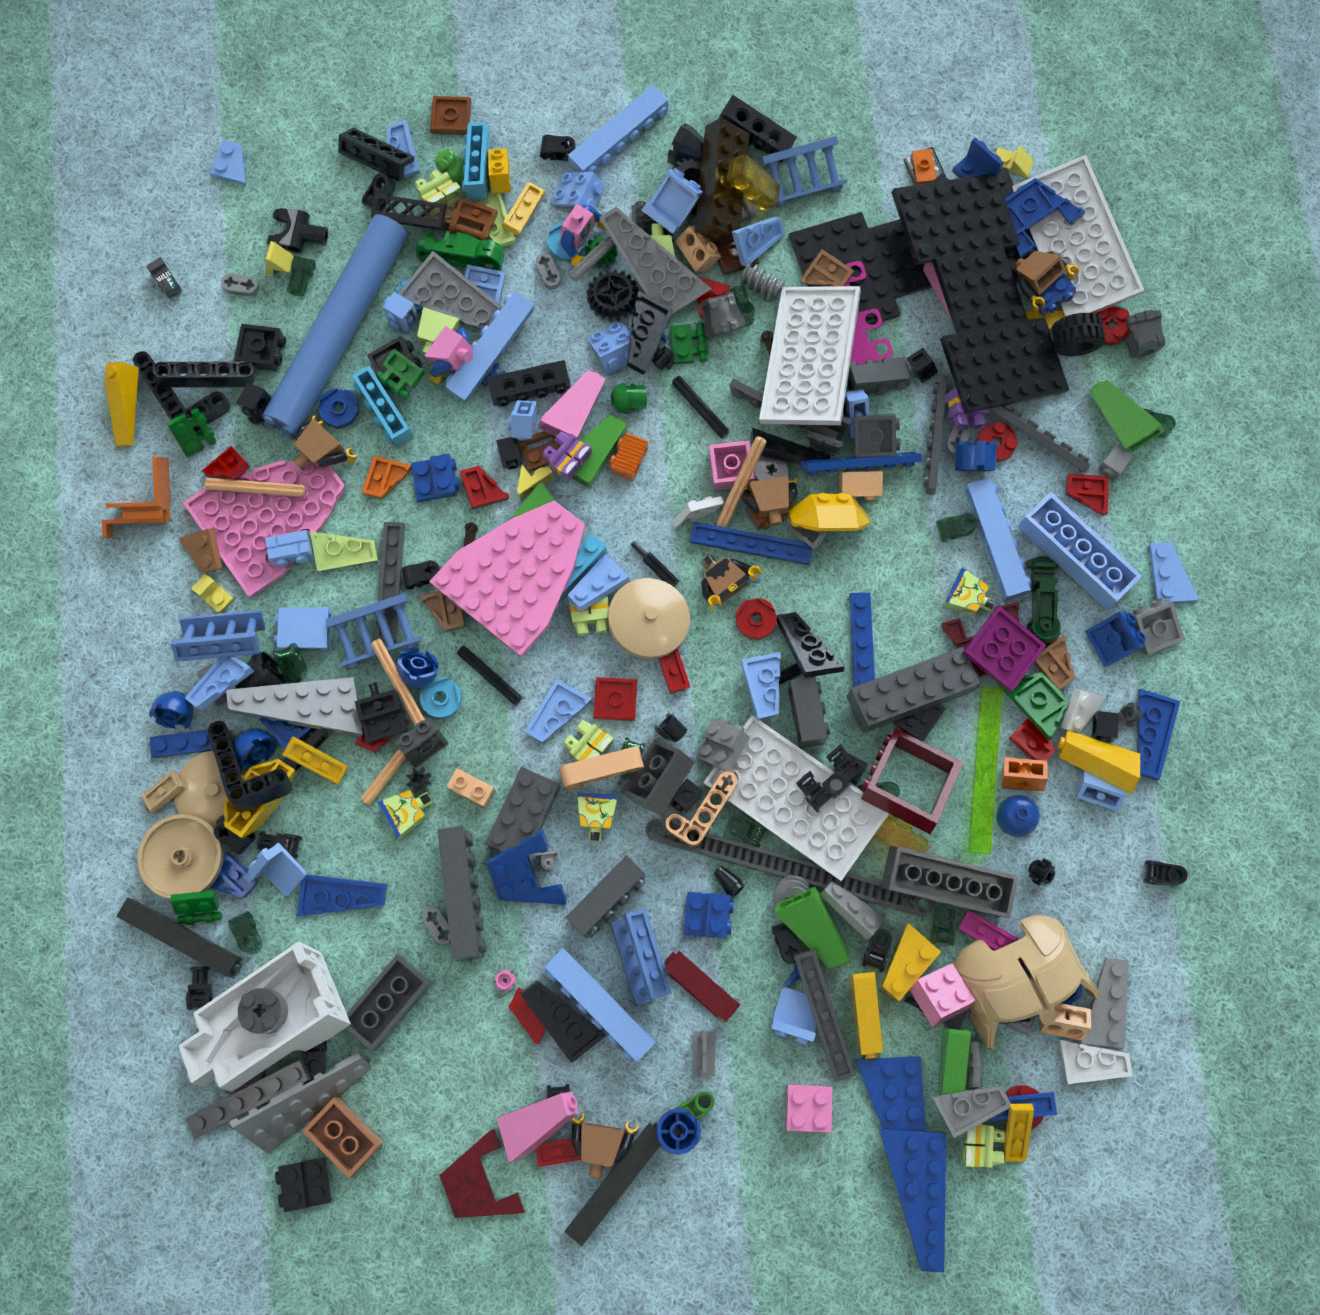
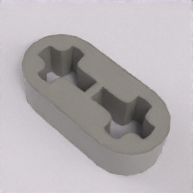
M546 253L538 255L535 261L536 267L545 287L548 289L558 288L561 278L552 257ZM542 260H545V262H547L548 269H545L544 265L541 263ZM551 273L552 277L555 278L554 283L549 281L548 274Z
M227 274L221 280L223 289L230 294L254 296L259 292V284L253 277ZM231 280H233L235 284H232L231 287H228L227 283H230ZM252 283L254 287H250V290H247L246 286Z
M969 421V425L964 428L965 430H963L961 435L958 434L959 428H955V424H953L946 444V450L950 455L955 456V450L952 445L956 439L959 441L968 440L971 431Z
M434 907L426 909L423 913V921L435 940L442 945L450 944V933L448 934V940H440L439 938L441 932L438 928L442 927L444 931L449 930L448 921L442 912ZM430 912L433 914L438 913L436 920L439 924L437 926L433 921L428 922L427 919L430 917Z

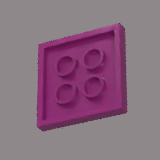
M997 606L962 654L1006 691L1011 693L1043 651L1046 644L1002 607Z

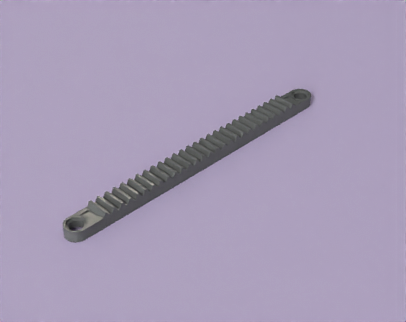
M654 819L646 826V834L650 840L781 878L798 876L803 878L809 885L820 889H825L833 881L860 900L924 917L930 915L934 910V901L882 889V882L847 873L841 882L815 863L709 833L706 834L698 846L691 847L667 832L666 821ZM669 823V827L672 830H678L681 825ZM655 824L662 827V833L659 836H654L650 832V828ZM690 831L687 834V838L695 842L699 839V834L696 831ZM921 899L926 900L929 904V908L925 912L920 911L917 907V903Z

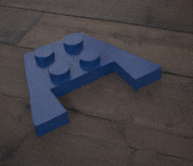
M1036 178L1005 198L1020 243L1016 247L1020 259L1036 247L1025 231L1054 211L1059 210L1069 225L1085 215V211L1082 208L1076 207L1067 198H1062L1055 193V190Z
M543 830L536 832L529 839L522 840L519 845L512 849L508 848L488 860L487 867L499 900L567 904V897L562 884L540 888L529 854L548 851L549 846Z

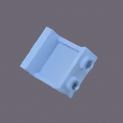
M676 168L665 172L666 176L654 196L641 210L673 234L680 230L703 194V191L699 189L700 186L696 182L686 180L683 177L684 174Z
M279 608V614L275 616L278 632L274 635V645L281 652H285V649H320L322 652H330L331 627L327 626L325 619L331 618L332 612L329 608Z

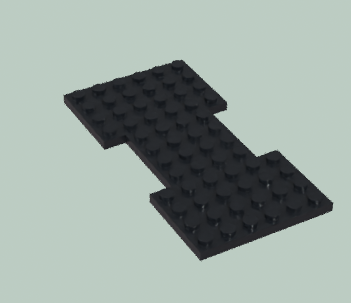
M1001 170L998 175V181L1005 199L1014 192L1012 189L1014 185L1008 170ZM859 212L794 231L788 235L802 275H804L822 249L843 264L861 261L866 277L849 283L850 286H860L861 289L858 311L878 309L882 321L900 317L901 313L896 303V298L933 288L924 273L923 267L925 264L915 265L900 219L868 228L863 213ZM1028 229L1025 232L1035 244L1033 237L1030 233V230ZM1035 247L1034 250H1032V251L1029 252L1027 255H1025L1024 257H1022V259H1026V258H1028L1033 252L1038 251L1037 247ZM1016 248L1006 249L1005 253L1014 280L1017 282L1016 262L1020 257ZM859 266L850 267L854 270L853 277L861 275L862 271ZM806 284L807 287H824ZM869 313L866 315L865 321L869 325L877 323L878 317L873 313Z
M994 173L894 188L891 193L914 263L919 265L933 262L956 334L943 336L940 338L964 414L1069 391L1045 317L1028 320L1005 250L1016 248L1020 243L997 176Z

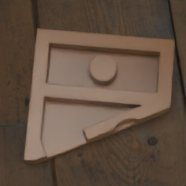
M822 249L804 273L800 282L802 284L824 287L845 286L854 274V270Z
M440 591L420 596L422 602L429 608L445 631L448 632L466 627L464 611Z

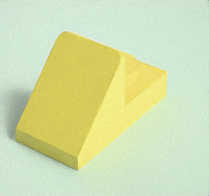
M1021 146L1018 147L1016 153L997 148L996 154L1003 162L1001 170L1007 169L1009 173L1026 178L1029 177L1034 160Z
M272 241L266 256V275L274 276L275 270L289 273L293 255Z
M521 466L517 488L520 500L531 494L539 483L542 482L544 485L554 478L549 466L537 469L532 477L524 466Z
M206 574L191 587L194 592L220 614L235 600Z

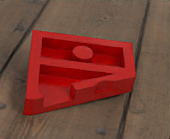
M230 446L206 466L202 472L207 477L235 480L242 476L250 466Z
M480 466L460 471L472 510L509 499V494L507 492L504 493L497 486V482L488 477Z
M518 987L509 1008L533 1041L539 1045L546 1029L520 995L523 989Z

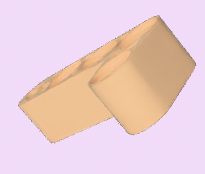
M631 747L560 766L559 770L565 791H573V788L576 787L577 789L583 788L584 784L641 770L644 768L639 747Z
M723 772L714 783L691 821L678 814L670 815L666 820L667 832L688 846H698L735 790L737 784L736 776L731 772ZM730 778L732 786L727 785L723 793L720 791L723 787V779L727 780ZM718 795L721 797L722 803L720 805H713L710 802V798ZM707 813L710 815L711 820L708 823H701L698 819L699 815ZM672 820H679L681 822V827L678 830H672L669 827V823ZM690 831H696L699 834V839L692 842L687 838V834Z

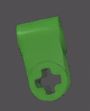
M701 1091L676 1108L690 1111L699 1120L701 1116L713 1108L715 1098L711 1092ZM702 1095L709 1096L711 1099L710 1106L702 1107L699 1104V1098Z

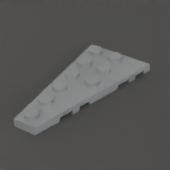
M617 207L599 217L645 294L673 309L671 315L711 290L707 284Z
M434 251L431 252L398 292L399 295L416 306L459 318L461 323L483 330L486 325L489 327L493 321L492 316L494 313L503 308ZM524 324L523 327L520 329V331L517 333V335H516L515 338L512 340V342L517 338V336H518V335L522 332V330L525 328V324Z
M354 677L226 690L228 713L250 717H265L272 721L281 720L288 722V724L320 730L324 728L335 730L337 733L343 734V732L362 737L361 723L355 706L357 697Z
M357 1052L335 1064L333 1070L322 1075L321 1072L313 1076V1081L305 1085L300 1083L270 1099L268 1105L257 1110L255 1107L248 1111V1116L240 1120L235 1118L229 1121L234 1130L268 1154L324 1108L333 1097H337L357 1079L362 1077L372 1066L366 1058Z

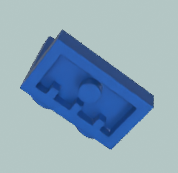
M975 137L971 141L967 156L953 167L952 172L958 178L994 173L998 178L1003 162L997 154L992 153L987 148L984 142L979 141Z

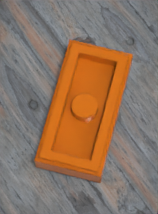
M932 149L912 151L916 185L932 183L936 179Z

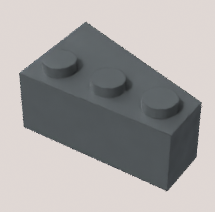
M905 357L884 358L881 363H873L872 360H866V364L856 365L855 361L850 362L847 380L849 391L863 389L867 396L874 393L882 395L891 389L903 390L910 384L911 375Z

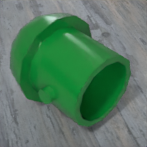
M625 383L616 385L611 393V403L614 410L627 414L628 410L636 412L638 409H646L647 393L645 386L635 385V383H631L630 386H626Z

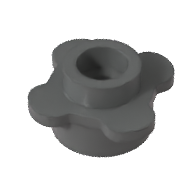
M1132 702L1123 706L1119 712V718L1124 720L1128 727L1134 726V722L1143 716V712L1138 710Z

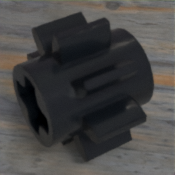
M657 346L653 355L654 358L651 361L661 371L664 368L669 370L675 364L672 360L675 355L666 346L662 349Z
M424 767L420 771L412 768L413 773L406 775L410 779V782L406 785L408 787L414 786V793H417L418 789L425 793V787L427 785L432 786L428 781V778H431L432 775L430 773L424 774ZM417 776H420L422 778L421 784H418L416 782Z
M1045 858L1042 861L1039 859L1034 860L1028 869L1029 877L1038 886L1041 883L1049 884L1055 877V867L1052 866V862Z

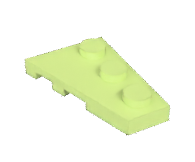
M310 531L317 571L379 561L375 540Z

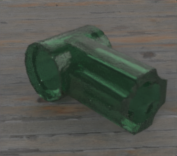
M299 256L293 257L291 263L292 274L287 287L288 293L299 297L305 295L309 278L314 275L312 271L316 268L315 260Z
M744 285L733 286L728 290V293L732 292L734 294L738 309L747 324L744 327H749L755 320V307L751 303Z

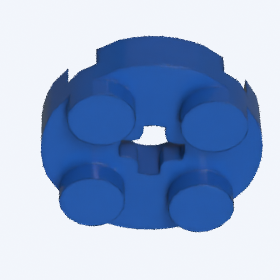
M334 388L324 393L320 399L319 414L322 420L327 425L336 429L349 426L360 413L359 403L355 395L349 390ZM337 404H338L339 406L344 405V407L342 408L343 410L340 411V412H339V411L335 412V410H336V407H335V406H336Z

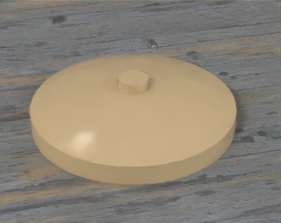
M642 578L625 584L614 595L608 610V626L615 642L627 653L643 659H657L671 654L682 644L689 631L690 612L685 599L672 585L658 579Z
M212 750L195 756L182 768L179 777L185 788L174 797V802L179 814L199 817L215 828L217 819L224 815V799L227 796L214 751ZM242 767L243 774H245L248 770Z
M188 814L168 816L154 824L141 841L137 857L140 876L151 891L168 899L171 898L172 894L206 891L214 883L221 871L224 858L223 844L214 836V827L205 820Z

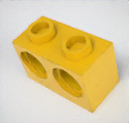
M507 148L488 150L491 193L511 192Z

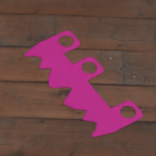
M855 261L845 264L849 268L852 266H859L862 271L860 276H852L845 286H850V282L861 280L866 277V272L861 261ZM878 309L858 311L852 347L853 354L851 355V361H855L856 364H866V360L877 361L893 355L888 339L884 338L869 342L866 330L880 327L883 324ZM869 313L877 315V323L869 325L865 321L866 315ZM884 343L888 346V352L885 355H879L876 352L875 348L878 344Z

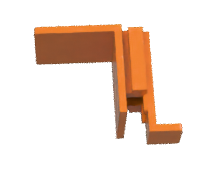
M152 458L155 502L106 503V508L123 507L122 517L114 518V520H102L103 538H113V524L169 522L171 495L168 458Z

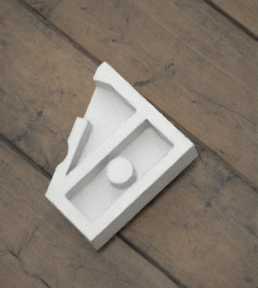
M709 496L699 502L695 500L685 504V508L676 516L672 524L676 529L681 527V524L687 519H691V521L700 519L716 512L724 502L721 496L715 498Z
M1074 688L1061 728L1081 733L1105 700V696Z

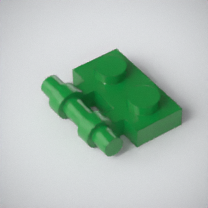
M697 323L696 331H691L690 324L671 325L672 348L675 355L673 358L674 365L694 363L693 356L699 355L700 362L707 361L709 351L708 346H706L704 323ZM692 339H698V347L692 348Z
M393 349L382 364L388 368L385 373L378 371L376 377L382 385L390 387L395 395L408 399L410 393L406 390L407 385L409 384L415 388L426 372L396 349ZM394 375L401 378L398 383L393 380Z
M198 408L191 411L193 417L187 419L183 413L166 422L186 457L202 450L204 446L201 441L207 440L210 445L216 443L214 431L208 427L204 414H201ZM199 426L201 431L195 433L193 427Z
M214 890L171 895L170 903L175 915H178V924L194 925L195 922L205 921L206 923H213L214 920H222V912L218 911L219 902Z

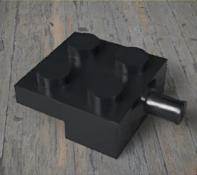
M376 682L373 685L369 684L372 696L355 701L367 743L370 744L409 732L396 690L393 689L379 693Z

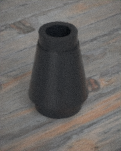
M720 866L713 874L726 894L732 897L738 895L745 886L742 883V879L723 866Z

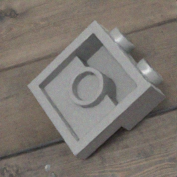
M1160 598L1152 601V606L1147 608L1146 606H1139L1133 609L1134 613L1132 615L1136 621L1133 625L1146 638L1144 642L1146 647L1143 648L1144 654H1152L1185 640L1173 601Z
M720 717L719 720L712 719L702 735L706 741L696 758L724 772H730L750 737L744 732L745 729L737 723L731 726L730 722Z

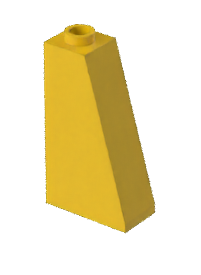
M1069 730L1066 731L1064 737H1060L1058 740L1059 758L1128 793H1133L1140 779V753Z
M875 972L852 974L848 978L859 1055H865V1059L878 1058V1053H883Z

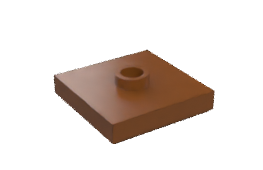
M433 96L430 132L432 134H467L471 115V97Z

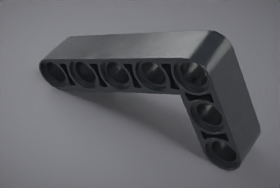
M145 351L137 352L134 355V365L139 367V373L170 420L183 413L187 419L193 417L191 411L198 408L200 413L206 411L204 416L208 425L229 411L230 403L225 395L219 391L212 392L190 407L185 408L172 388L159 387L152 381V369L156 363ZM168 391L165 396H162L164 392ZM223 401L221 405L216 406L217 402ZM174 407H178L176 411L171 412ZM195 426L193 429L197 432L200 430V427Z
M215 721L209 725L208 734L225 793L235 811L244 812L284 797L292 791V783L287 773L282 769H276L245 781L242 767L234 751L233 737L225 722Z

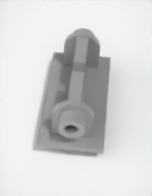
M548 848V851L536 853L535 858H540L541 868L544 871L552 870L555 864L554 856H557L558 851Z
M694 1031L693 1076H715V1032Z

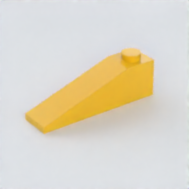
M123 362L106 363L105 388L117 447L133 446L139 367Z

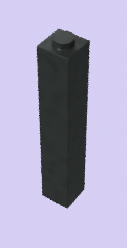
M127 897L116 916L226 977L232 978L233 975H237L242 967L240 962L243 958L135 899Z
M649 1122L631 1145L630 1151L616 1164L566 1228L565 1233L581 1247L660 1147L655 1132L656 1122L654 1125Z

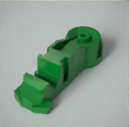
M446 231L444 239H439V242H436V239L433 238V233H428L426 237L419 240L415 248L416 256L421 262H424L432 251L447 263L463 267L472 265L488 268L485 265L489 264L493 265V268L488 269L501 271L504 261V250L499 243L492 240L481 241L469 234L458 232L454 234ZM449 254H450V255H455L454 258H450V257H448V256H449Z

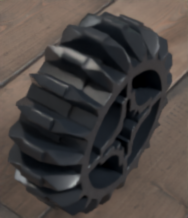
M607 269L605 275L600 272L599 278L594 276L593 283L589 282L587 303L590 304L591 311L595 310L594 314L596 316L601 314L602 320L608 316L610 322L613 319L612 317H616V320L619 322L620 315L626 319L627 313H633L635 297L639 288L636 287V281L631 280L630 274L625 276L624 271L618 274L616 269L613 273H610ZM608 285L606 289L598 293L602 287ZM611 289L613 291V294H615V301L613 299V296H611ZM625 297H628L624 303L618 305V303L621 300H624Z

